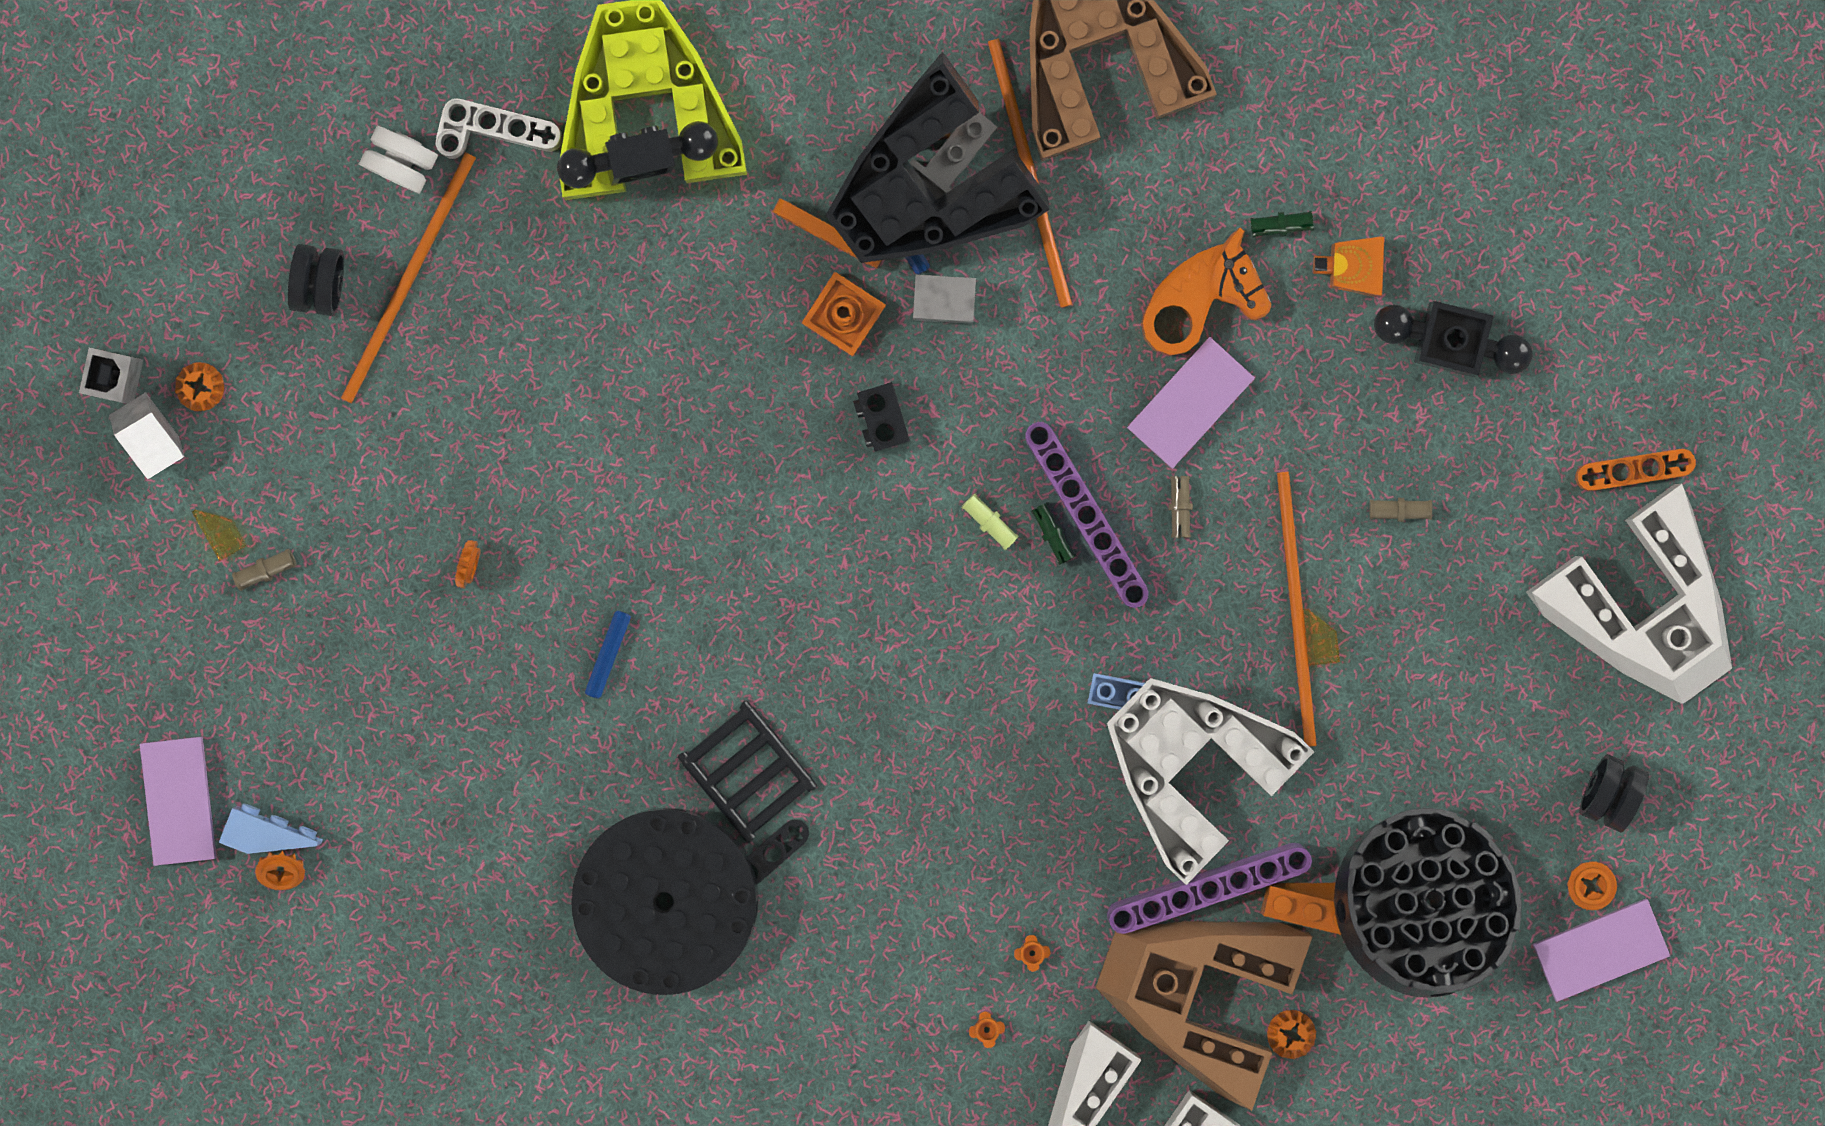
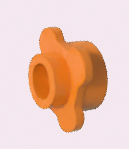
M1035 935L1026 936L1025 943L1021 948H1017L1014 951L1015 959L1018 961L1022 960L1027 965L1028 970L1032 972L1037 971L1043 960L1049 958L1051 954L1050 948L1041 945ZM1031 950L1035 951L1034 956H1030L1029 952Z
M984 1011L979 1014L977 1023L969 1028V1035L983 1042L984 1047L992 1048L999 1034L1004 1033L1005 1025L1001 1021L997 1022L991 1017L989 1012ZM985 1027L990 1028V1031L988 1033L984 1031Z

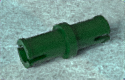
M1312 211L1284 215V212H1278V216L1250 218L1253 238L1280 234V237L1287 236V233L1314 231Z
M1046 502L1033 509L1031 513L1044 534L1042 536L1044 542L1048 541L1058 560V564L1061 565L1077 555L1064 534L1066 531L1064 526L1059 525L1049 506V502Z

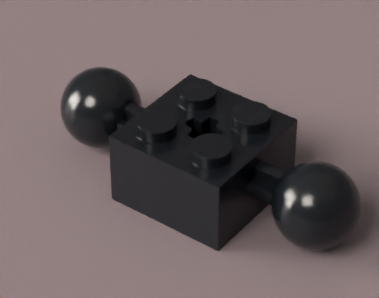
M694 121L687 124L679 136L669 138L667 129L659 130L658 126L640 129L638 135L631 137L628 136V132L610 136V140L605 142L603 153L592 155L582 148L567 150L558 160L557 172L561 181L572 188H582L589 185L594 180L596 173L608 171L611 186L671 173L674 169L675 162L673 156L684 154L687 158L694 161H704L710 158L717 150L718 135L711 125L702 121Z
M1432 301L1428 304L1424 322L1413 320L1410 312L1400 305L1385 306L1377 313L1374 320V329L1377 336L1386 343L1398 344L1407 338L1419 340L1415 363L1470 377L1479 376L1483 357L1494 359L1496 366L1508 374H1517L1527 369L1533 357L1531 345L1525 338L1519 335H1507L1499 341L1488 339L1494 318L1493 315L1437 301ZM1454 331L1456 332V338L1460 339V343L1452 347L1450 341L1447 340V336L1451 335Z

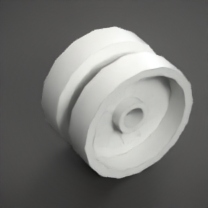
M377 125L371 141L375 146L385 150L386 153L382 155L373 150H365L359 165L420 194L426 179L422 174L411 169V167L415 165L422 169L430 170L438 154L421 146L422 143L397 131L394 133Z

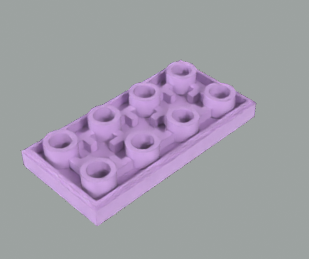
M1209 337L1129 424L1127 429L1173 469L1255 377Z
M203 736L141 743L140 752L154 866L217 858Z
M1646 898L1532 944L1556 1002L1670 957L1649 901Z

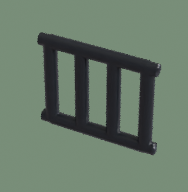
M745 700L739 707L740 711L689 753L686 751L680 753L677 758L747 843H750L756 836L754 834L806 790L810 792L816 789L817 784L756 709ZM749 720L760 734L707 776L696 762L744 722ZM768 743L779 758L727 800L716 785ZM788 767L798 779V782L746 823L735 809Z

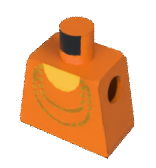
M1384 237L1332 244L1331 256L1314 255L1313 274H1330V288L1372 297L1382 296Z

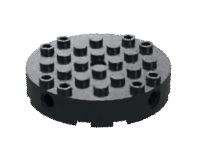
M655 808L638 812L620 820L605 830L593 842L577 869L572 889L571 906L578 938L590 959L602 972L617 983L642 993L673 995L701 988L730 968L748 944L753 933L758 914L759 895L756 876L746 852L731 833L727 832L714 820L690 810ZM667 892L672 895L674 904L671 908L665 909L659 904L658 897L660 893Z
M1417 808L1397 813L1374 825L1357 838L1349 848L1339 867L1335 883L1334 906L1336 920L1347 949L1361 968L1376 981L1391 990L1409 996L1423 998L1441 997L1459 992L1485 980L1506 960L1513 948L1511 946L1516 931H1519L1521 893L1518 879L1506 853L1502 854L1497 845L1492 841L1494 838L1485 829L1475 822L1471 823L1457 816L1455 812L1436 808ZM1426 898L1430 901L1431 907L1425 902Z

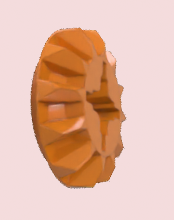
M202 362L192 363L182 368V371L175 378V393L180 403L190 410H210L223 397L225 387L223 377L210 364ZM202 378L204 379L203 385L211 389V392L200 391L195 398V389L187 383L198 382Z
M468 540L462 549L455 575L457 587L465 589L467 583L471 584L480 557V548H477L478 541Z
M282 850L279 855L269 852L267 857H260L255 868V875L257 880L267 888L288 890L298 886L303 881L305 869L303 860H297L295 853L287 856ZM279 866L284 867L281 875H278L279 871H277Z
M1595 861L1580 863L1578 867L1571 871L1567 882L1569 897L1577 906L1586 910H1599L1606 907L1613 900L1617 890V882L1613 872L1606 865ZM1598 876L1596 885L1603 892L1599 893L1591 890L1585 895L1587 886L1581 879L1584 878L1585 880L1592 881Z
M1285 1010L1278 1013L1269 1023L1267 1039L1272 1050L1279 1056L1296 1059L1307 1055L1314 1046L1316 1030L1312 1020L1303 1012ZM1296 1023H1298L1297 1034L1300 1035L1303 1041L1293 1039L1286 1047L1287 1036L1280 1029L1292 1030Z

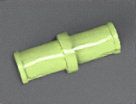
M975 493L962 505L961 508L966 510L981 525L980 529L983 532L987 531L1004 550L1010 547L1019 537L999 518L1001 515L997 511L993 512Z

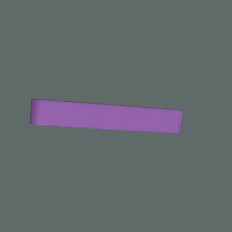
M1044 422L1033 423L1025 432L1027 445L1121 601L1133 608L1142 606L1148 599V589L1051 427ZM1041 427L1047 432L1048 438L1044 444L1037 445L1032 442L1030 434L1034 428ZM1054 453L1062 457L1063 466L1059 471H1052L1047 467L1046 460L1050 454ZM1074 480L1077 482L1079 492L1075 497L1070 498L1064 495L1062 486L1065 481ZM1084 506L1091 507L1095 512V518L1089 524L1082 523L1078 518V512ZM1100 532L1107 533L1111 539L1109 547L1105 550H1099L1094 545V538ZM1117 558L1122 559L1126 563V571L1121 576H1114L1110 571L1111 562ZM1131 585H1137L1142 590L1141 599L1135 603L1129 602L1126 598V590Z
M1289 843L1197 874L1187 885L1179 880L1117 901L1108 908L1107 919L1112 929L1117 933H1129L1301 875L1311 867V855L1301 844ZM1294 852H1302L1303 861L1298 865H1290V855ZM1268 861L1274 863V871L1271 874H1260V866ZM1238 871L1244 872L1246 877L1243 883L1234 885L1230 882L1233 873ZM1207 881H1213L1217 884L1216 890L1210 895H1205L1201 892L1203 884ZM1178 891H1184L1188 894L1187 900L1183 904H1174L1172 902L1173 895ZM1149 901L1159 903L1158 910L1153 914L1143 912L1144 905ZM1119 911L1130 913L1129 920L1124 924L1114 922V916Z

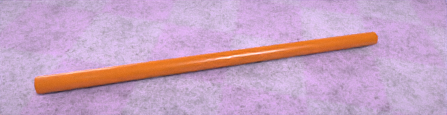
M1000 39L990 40L988 45L1018 155L1039 184ZM1045 212L1036 220L1060 308L1072 305L1048 214Z
M465 152L341 399L352 404L476 157Z
M1289 472L1277 473L1302 727L1304 742L1310 747L1317 746L1290 477Z

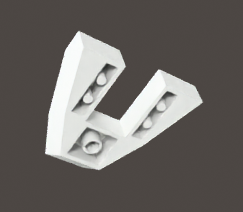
M1674 484L1625 521L1677 591L1678 595L1633 627L1582 556L1573 557L1526 591V593L1546 619L1617 670L1684 704L1730 671L1732 664L1722 603L1698 525L1683 485Z
M1152 678L1107 723L1126 786L1165 865L1186 885L1229 841L1168 783L1193 756L1212 739L1255 782L1273 796L1314 753L1293 731L1213 695Z
M1088 1021L1071 1045L1048 1126H1096L1141 1062L1140 1056ZM1190 1090L1165 1124V1126H1240Z

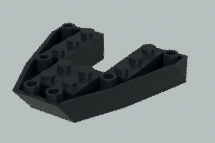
M943 51L918 79L859 155L825 215L861 263L928 254L1024 227L1050 210L1048 196L1014 149L938 199L934 197L909 163V159L979 113L977 98Z

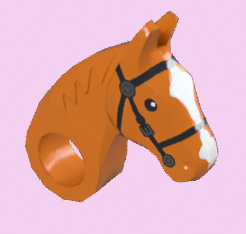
M1239 227L1224 244L1199 252L1187 259L1158 285L1146 307L1141 322L1144 340L1154 351L1167 356L1188 352L1200 340L1209 308L1214 299L1237 306L1247 318L1254 321L1265 317L1270 312V298L1252 261L1240 246L1245 230ZM1173 306L1180 308L1190 319L1189 334L1180 343L1170 344L1164 342L1155 332L1154 321L1156 315L1165 307Z

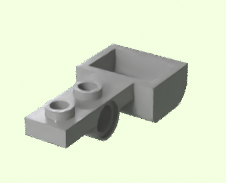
M979 112L956 128L926 167L922 166L914 158L909 163L934 197L938 199L952 190L949 188L951 184L969 165L977 152L997 129V126Z

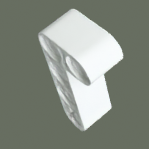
M452 99L445 104L436 136L437 150L449 159H456L464 154L470 132L548 152L557 150L563 142L561 130L550 121L463 99ZM458 106L464 107L466 109L465 118L460 122L452 121V110ZM486 114H493L496 117V124L491 129H483L481 127V119ZM518 121L524 122L526 125L525 133L519 137L512 136L510 132L511 126ZM533 124L536 125L535 130L545 134L548 132V129H551L552 134L556 136L555 139H551L548 141V144H545L543 138L533 135ZM450 136L457 137L459 141L457 149L452 152L445 151V139Z

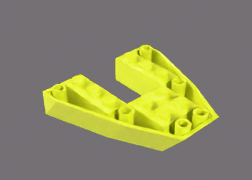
M628 0L597 5L575 72L560 157L564 152L572 148L585 149L592 155L603 153L605 142L610 140V136L618 134L613 101L673 93L678 135H680V132L687 124L694 121L708 123L715 129L718 135L717 150L710 158L704 161H694L681 154L686 183L747 175L742 140L698 52L662 0ZM608 171L596 173L594 180L582 188L569 187L560 179L562 197L565 200L626 192L625 183L611 186Z

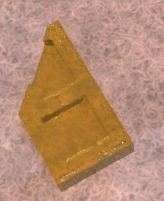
M197 509L192 511L219 561L247 547L233 519Z
M1303 609L1308 664L1311 666L1340 662L1337 631L1309 609Z

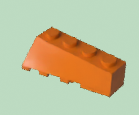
M1336 882L1275 883L1266 887L1260 911L1263 916L1341 935L1334 906Z

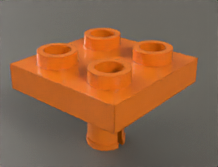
M834 272L805 316L802 324L853 357L886 307V304Z

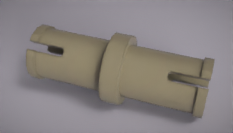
M1171 476V504H1168V511L1172 513L1171 538H1191L1190 511L1193 510V504L1190 503L1189 494L1190 476Z
M1398 498L1397 501L1370 500V519H1397V522H1404V519L1432 520V500L1405 501L1404 498Z
M286 549L268 559L262 557L256 560V564L232 573V577L237 588L242 591L260 581L268 582L273 579L274 575L292 567L294 568L297 564L291 550Z

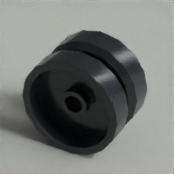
M303 244L296 246L288 280L289 310L307 313L314 304L317 314L335 316L343 286V250L325 248L319 256L315 246Z
M1606 754L1596 766L1584 791L1579 808L1580 815L1593 821H1598L1604 816L1605 826L1622 833L1633 820L1643 800L1648 785L1649 772L1633 765L1624 771V761Z

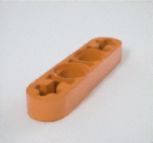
M779 198L772 211L774 214L857 258L833 226ZM882 260L865 263L877 269Z
M1675 449L1587 463L1577 469L1575 480L1581 489L1594 491L1689 475L1694 470L1696 459L1689 450ZM1678 454H1681L1683 459H1688V465L1683 467L1684 471H1680V468L1677 466L1667 468L1669 474L1665 475L1666 465L1662 456H1667L1666 462L1677 460ZM1649 458L1654 459L1659 466L1658 472L1654 476H1647L1642 469L1644 461ZM1618 463H1622L1628 468V476L1623 481L1616 480L1612 475V469ZM1606 465L1605 475L1609 484H1604L1605 478L1593 480L1592 486L1589 485L1588 481H1583L1582 475L1587 474L1588 468H1591L1592 473L1604 472L1601 466Z

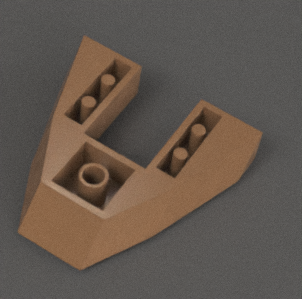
M1033 0L1029 30L1032 130L1041 162L1092 144L1101 138L1070 54L1122 34L1126 35L1156 120L1215 98L1217 94L1207 66L1154 0Z
M1181 921L1151 925L1125 934L1115 931L1096 989L1144 1038L1217 1094L1252 1111L1272 1052L1268 1047L1186 1019L1204 966L1208 965L1293 995L1313 936L1309 932L1280 922Z

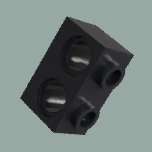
M892 382L857 392L859 399L854 400L853 403L858 418L864 417L867 424V429L862 430L867 448L873 446L874 451L877 452L910 442ZM872 395H880L885 400V407L880 412H872L867 406V401ZM888 424L894 429V436L890 441L883 442L877 438L876 430L880 425Z

